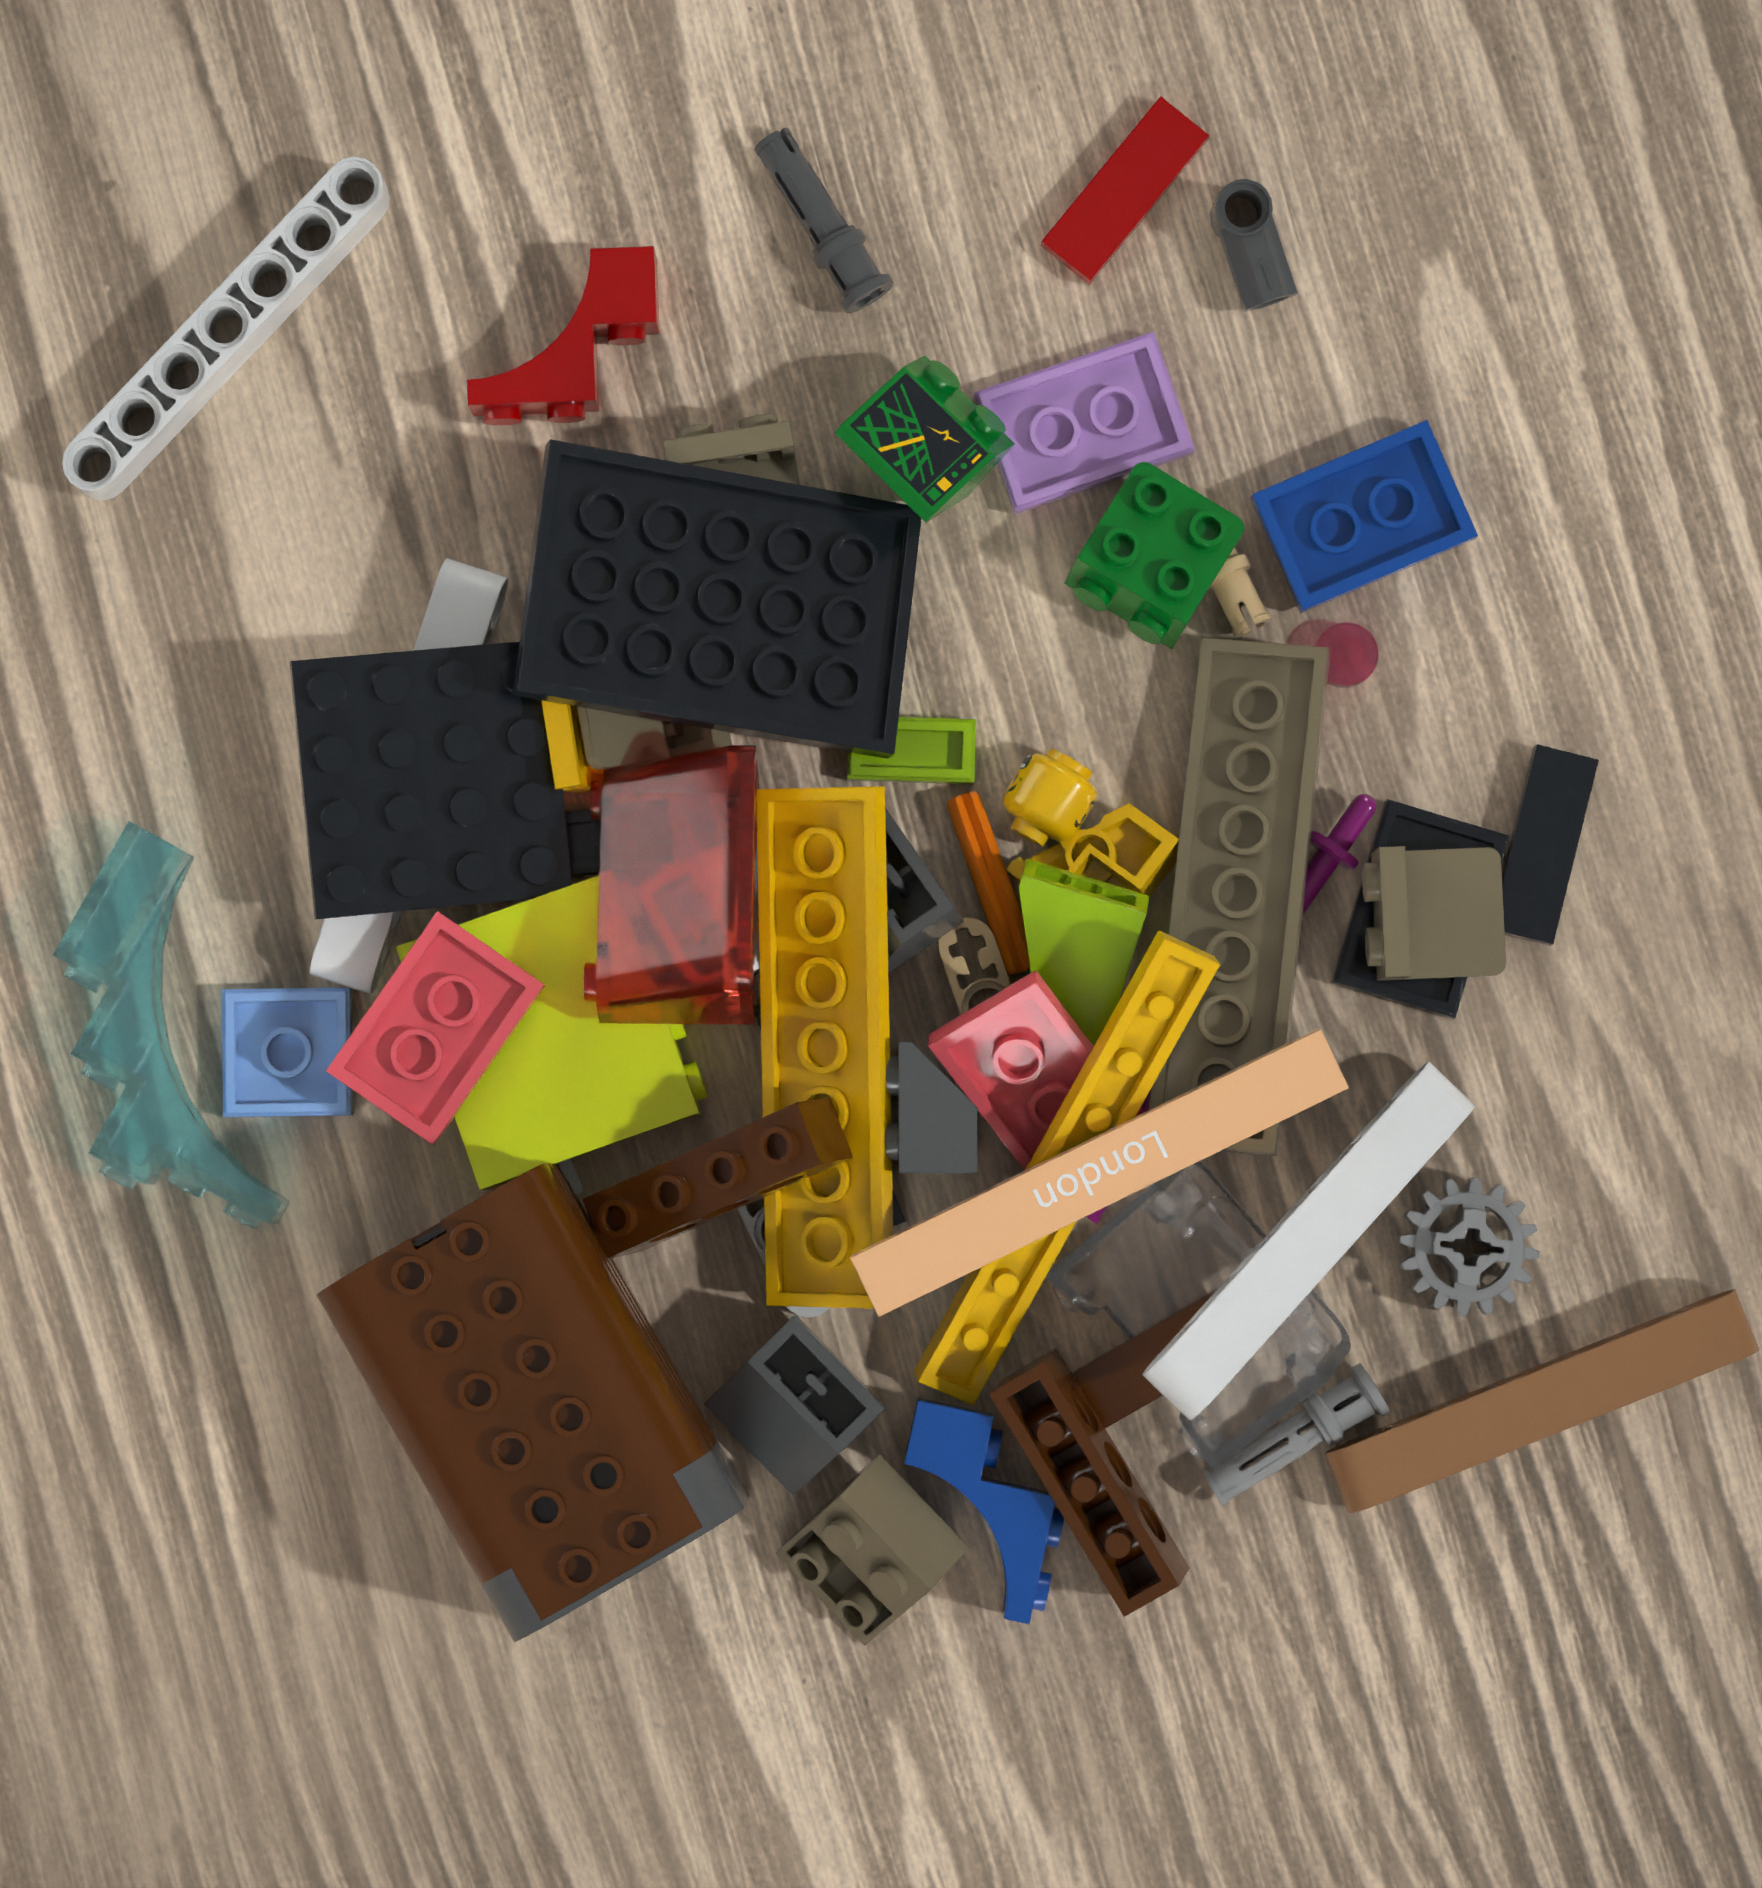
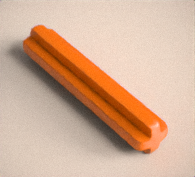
M976 791L955 796L948 801L947 809L989 928L994 934L1008 975L1026 972L1030 970L1023 916L1005 870L1006 868L981 797Z

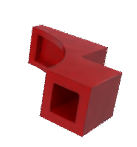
M654 246L590 249V266L584 293L575 314L566 328L543 352L521 366L499 375L467 380L468 407L473 416H484V423L488 425H514L522 422V414L547 413V421L574 423L584 421L585 412L600 411L597 337L608 336L609 344L627 346L645 343L646 335L660 334L658 270Z

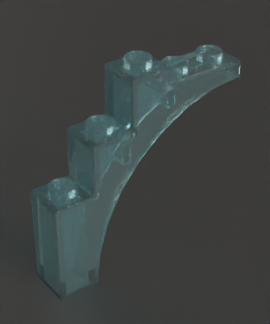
M128 821L53 954L54 957L69 964L63 975L95 993L98 992L102 983L108 986L71 1052V1055L86 1063L81 1074L112 1091L116 1090L120 1082L126 1085L92 1145L89 1154L103 1161L99 1169L101 1174L129 1189H133L137 1181L143 1184L155 1185L163 1169L167 1167L172 1170L167 1178L170 1183L198 1198H201L207 1189L228 1202L223 1212L239 1222L254 1229H257L261 1220L268 1224H279L290 1201L251 1175L215 1138L188 1095L170 1047L162 1002L163 953L174 902L194 856Z

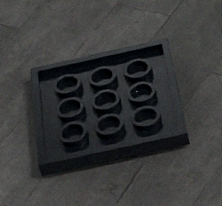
M520 642L289 662L315 919L533 899L572 885L563 789H555L542 701L513 696Z

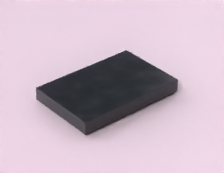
M1387 799L1384 802L1367 863H1371V853L1377 848L1405 846V851L1490 847L1498 851L1502 863L1509 835ZM1361 880L1331 983L1455 1019L1468 977L1377 981L1376 966L1367 965L1365 949L1366 928L1374 927L1373 901H1364Z

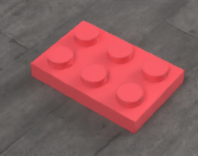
M437 911L329 1065L326 1072L424 1140L435 1145L546 985Z
M1036 970L931 1032L928 1039L930 1050L969 1100L977 1107V1110L1024 1170H1026L1094 1047ZM1141 1108L1139 1109L1136 1116L1144 1113Z

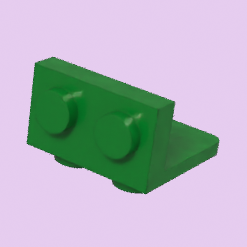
M1140 462L1134 466L1077 556L1064 584L1073 588L1075 596L1086 606L1097 611H1105L1107 609L1127 621L1129 629L1140 639L1151 644L1162 643L1173 649L1198 605L1244 532V523L1236 515L1148 462Z

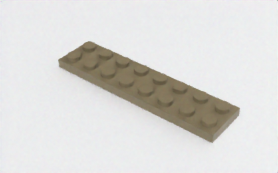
M1201 637L1168 935L1213 955L1220 963V966L1151 1088L1149 1110L1289 1042L1330 661L1329 647ZM1280 1122L1221 1151L1276 1157Z

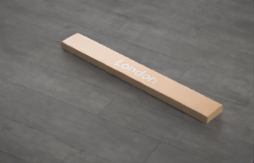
M1317 1028L849 1257L878 1317L1316 1105L1348 1089V1084L1322 1030Z

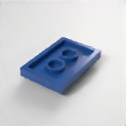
M1428 420L1252 494L1250 498L1300 614L1473 541L1478 537Z

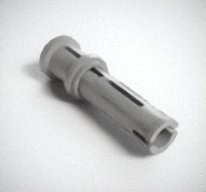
M1361 1363L1352 1367V1375L1323 1394L1319 1395L1312 1392L1307 1395V1400L1302 1402L1305 1409L1263 1435L1256 1437L1250 1443L1209 1469L1206 1468L1201 1471L1222 1506L1326 1441L1329 1446L1335 1443L1337 1446L1345 1441V1432L1376 1413L1383 1417L1391 1412ZM1360 1397L1359 1399H1357V1400L1354 1401L1353 1403L1349 1404V1405L1346 1406L1345 1408H1343V1409H1341L1340 1411L1336 1412V1410H1338L1339 1408L1343 1407L1344 1405H1346L1347 1403L1351 1402V1401L1354 1400L1355 1398ZM1313 1424L1316 1425L1315 1427L1311 1428L1310 1430H1308L1307 1432L1303 1433L1302 1435H1298L1300 1432H1302L1303 1430L1307 1429V1428L1310 1427L1311 1425H1313ZM1289 1441L1286 1445L1282 1446L1278 1450L1274 1451L1273 1453L1266 1456L1265 1458L1258 1461L1249 1468L1245 1469L1244 1471H1241L1242 1468H1244L1245 1466L1262 1457L1263 1455L1278 1447L1282 1443Z

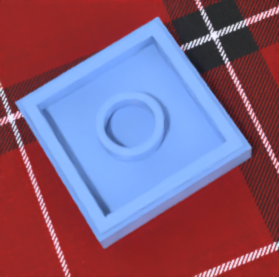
M352 988L222 989L223 1117L353 1115V1090L326 1072L352 1034Z

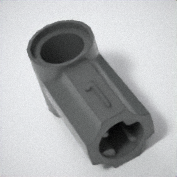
M1249 179L1235 180L1226 185L1214 201L1210 212L1211 227L1216 236L1221 240L1244 312L1258 310L1279 303L1298 293L1272 217V199L1265 187ZM1238 197L1249 200L1257 211L1256 223L1250 227H1239L1231 223L1225 214V204L1228 200Z

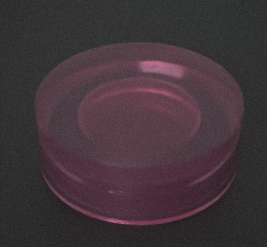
M1348 622L1335 624L1325 630L1315 646L1329 647L1330 661L1327 683L1338 688L1355 687L1363 683L1376 668L1378 662L1377 643L1372 634L1358 624Z

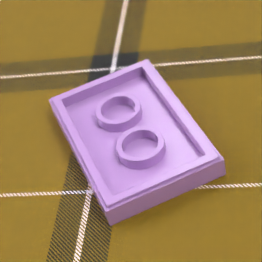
M1154 332L974 392L976 404L985 406L993 411L1005 425L1006 431L1004 433L1015 443L997 464L1014 514L1127 477L1134 466L1140 462H1148L1157 467L1192 455L1195 452Z

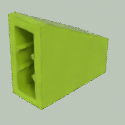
M1027 859L1019 884V894L1031 973L1035 970L1038 972L1094 1046L1119 1002L1147 914L1150 896Z

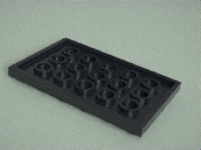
M550 439L545 445L513 696L888 759L895 754L921 518L907 504Z

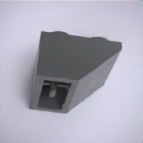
M885 807L888 973H890L964 921Z
M899 1042L898 1056H890L886 1067L887 1088L891 1093V1097H898V1121H891L886 1128V1154L888 1158L892 1161H899V1174L977 1173V1107L912 1042Z
M796 1314L704 1403L718 1420L793 1496L839 1455L885 1409L882 1401Z

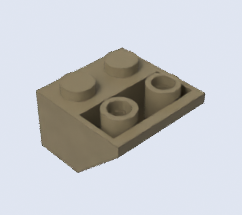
M879 1454L841 1488L776 1554L793 1571L795 1576L805 1583L832 1611L840 1623L849 1629L865 1646L926 1595L966 1552L969 1546Z

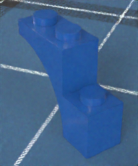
M917 1398L904 1464L921 1468L937 1475L953 1485L976 1506L992 1530L1003 1560L1005 1575L1003 1617L1007 1620L1030 1624L1033 1609L1045 1610L1052 1573L1041 1571L1046 1546L1058 1548L1064 1517L1058 1508H1054L1055 1502L1048 1491L981 1477L983 1466L996 1468L1003 1436V1430L992 1428L994 1419L992 1413Z

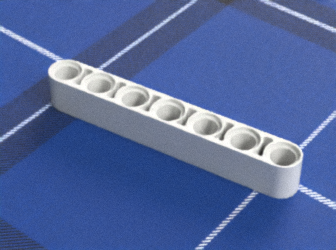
M350 157L342 159L335 164L70 442L64 451L62 466L65 476L72 485L89 498L100 501L113 499L122 493L376 226L389 208L390 196L381 173L373 163L365 158ZM363 179L374 184L373 194L363 204L351 205L342 200L343 191L352 181ZM323 225L329 228L330 237L324 247L315 251H307L300 248V236L308 227ZM273 270L285 273L287 277L286 285L279 294L272 297H262L256 293L257 281L263 274ZM235 316L242 319V331L238 338L225 344L217 343L213 340V328L223 317ZM187 361L198 364V378L193 385L182 390L170 387V373L175 366ZM142 407L153 409L155 420L151 429L143 435H128L125 426L130 413ZM94 454H108L111 466L106 477L96 482L84 481L82 469L86 460Z
M447 558L437 577L414 650L490 644L505 600L509 581L508 577ZM402 911L324 919L313 953L310 975L372 994L382 974Z
M1429 1061L1426 1062L1402 1085L1149 1364L1142 1375L1188 1420L1194 1419L1224 1389L1472 1112L1475 1105Z

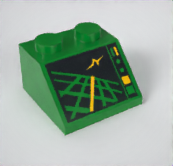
M923 356L900 369L848 417L834 433L927 523L967 498L1015 443L1004 433L1006 431L1005 425L993 411L982 405L976 406L959 389L960 382L957 376L947 366L935 360L930 361L926 356Z

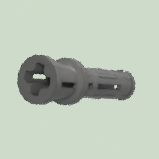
M782 128L780 132L777 130L761 140L754 150L766 169L769 170L797 219L802 223L810 236L809 238L815 246L812 252L814 255L813 261L818 269L826 268L843 295L844 299L841 302V306L847 314L857 312L885 295L893 287V280L889 274L880 273L863 246L866 237L862 230L857 229L854 225L848 226L843 216L840 215L822 182L799 149L789 128Z

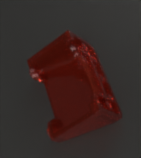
M729 745L631 763L625 766L604 769L603 781H591L590 813L591 819L601 820L597 959L596 963H585L584 1000L585 1002H596L599 1023L755 1025V990L752 989L755 965L757 789H760L756 745Z

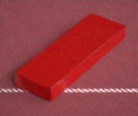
M1160 96L1043 238L1041 247L1090 285L1202 149L1210 135Z

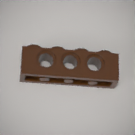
M830 1097L802 1101L789 1105L582 1200L598 1242L609 1259L647 1250L852 1159L853 1155Z
M1057 1348L1002 1379L989 1393L990 1397L1123 1616L1129 1615L1178 1587L1190 1569L1189 1565Z

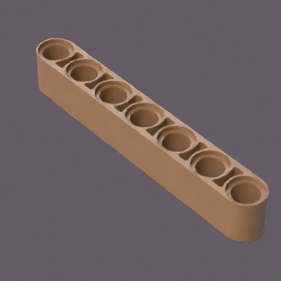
M1728 1290L1329 1449L1325 1452V1456L1348 1513L1359 1512L1739 1361L1759 1351V1347L1736 1290Z

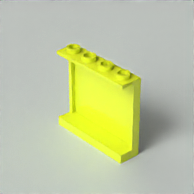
M615 870L459 924L467 932L546 985L455 1115V1120L480 1190H487L507 1183L509 1180L541 1164H557L676 1121L702 1114L697 1101L707 1098L708 1094L696 1061L684 1065L676 1040L687 1037L683 1021L675 1001L663 1004L655 981L666 977L661 958L654 940L642 944L634 921L645 916L639 895L635 890L636 887L633 880L621 884L619 875ZM417 939L396 946L401 962Z

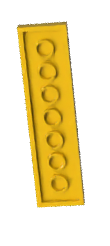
M885 786L756 789L763 1117L796 1102L830 1097L853 1155L852 1159L764 1197L766 1306L874 1309L849 1256L893 1235L892 1160L886 1154V1128L891 1122V1093L886 1084V1067L890 1060Z

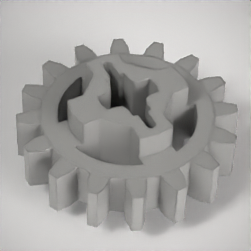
M1470 1177L1466 1184L1465 1192H1460L1455 1181L1448 1179L1443 1181L1444 1197L1439 1199L1430 1191H1423L1420 1194L1421 1200L1427 1208L1423 1213L1406 1210L1404 1217L1415 1228L1413 1234L1397 1236V1243L1411 1247L1412 1256L1399 1262V1266L1403 1270L1416 1269L1420 1276L1415 1279L1410 1287L1414 1293H1420L1428 1288L1434 1290L1430 1303L1431 1307L1440 1310L1449 1299L1454 1300L1455 1315L1466 1317L1470 1309V1302H1476L1481 1313L1488 1315L1493 1313L1492 1297L1497 1295L1507 1303H1512L1516 1300L1514 1292L1509 1286L1513 1280L1523 1283L1531 1282L1532 1277L1521 1268L1523 1259L1539 1258V1251L1524 1245V1238L1537 1231L1536 1224L1518 1223L1516 1217L1525 1208V1204L1522 1201H1516L1507 1206L1501 1203L1506 1187L1496 1184L1485 1195L1482 1194L1480 1178ZM1459 1205L1458 1209H1456L1455 1221L1441 1232L1429 1231L1435 1219L1442 1212L1452 1206ZM1485 1208L1493 1212L1500 1219L1506 1229L1509 1240L1498 1239L1486 1224L1487 1212H1485ZM1467 1228L1472 1229L1471 1236L1473 1240L1482 1242L1484 1246H1493L1495 1252H1481V1255H1471L1468 1265H1464L1463 1254L1453 1252V1248L1441 1247L1440 1242H1454V1239H1464L1467 1234ZM1427 1254L1438 1255L1450 1269V1286L1440 1280L1434 1273L1428 1262ZM1496 1261L1506 1262L1504 1269L1494 1281L1477 1289V1285L1480 1284V1274Z

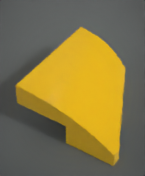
M1128 803L1104 815L1099 824L1089 829H1078L1071 840L1060 841L1059 844L1028 859L1151 896L1177 862L1179 839ZM1019 857L1013 860L1005 869L1019 883L1026 860L1023 861Z

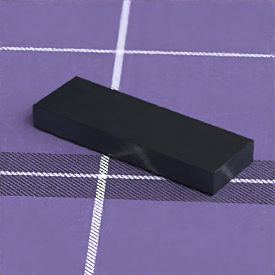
M1539 744L1534 746L1502 873L1505 935L1549 946L1554 944L1599 762L1598 759Z

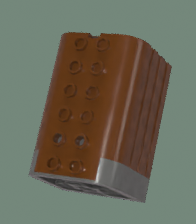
M544 1163L508 1181L442 1219L441 1222L417 1236L402 1242L357 1268L316 1295L513 1642L521 1640L551 1624L709 1532L744 1509L749 1499L748 1492L613 1258L608 1259L603 1251L585 1208L559 1164Z

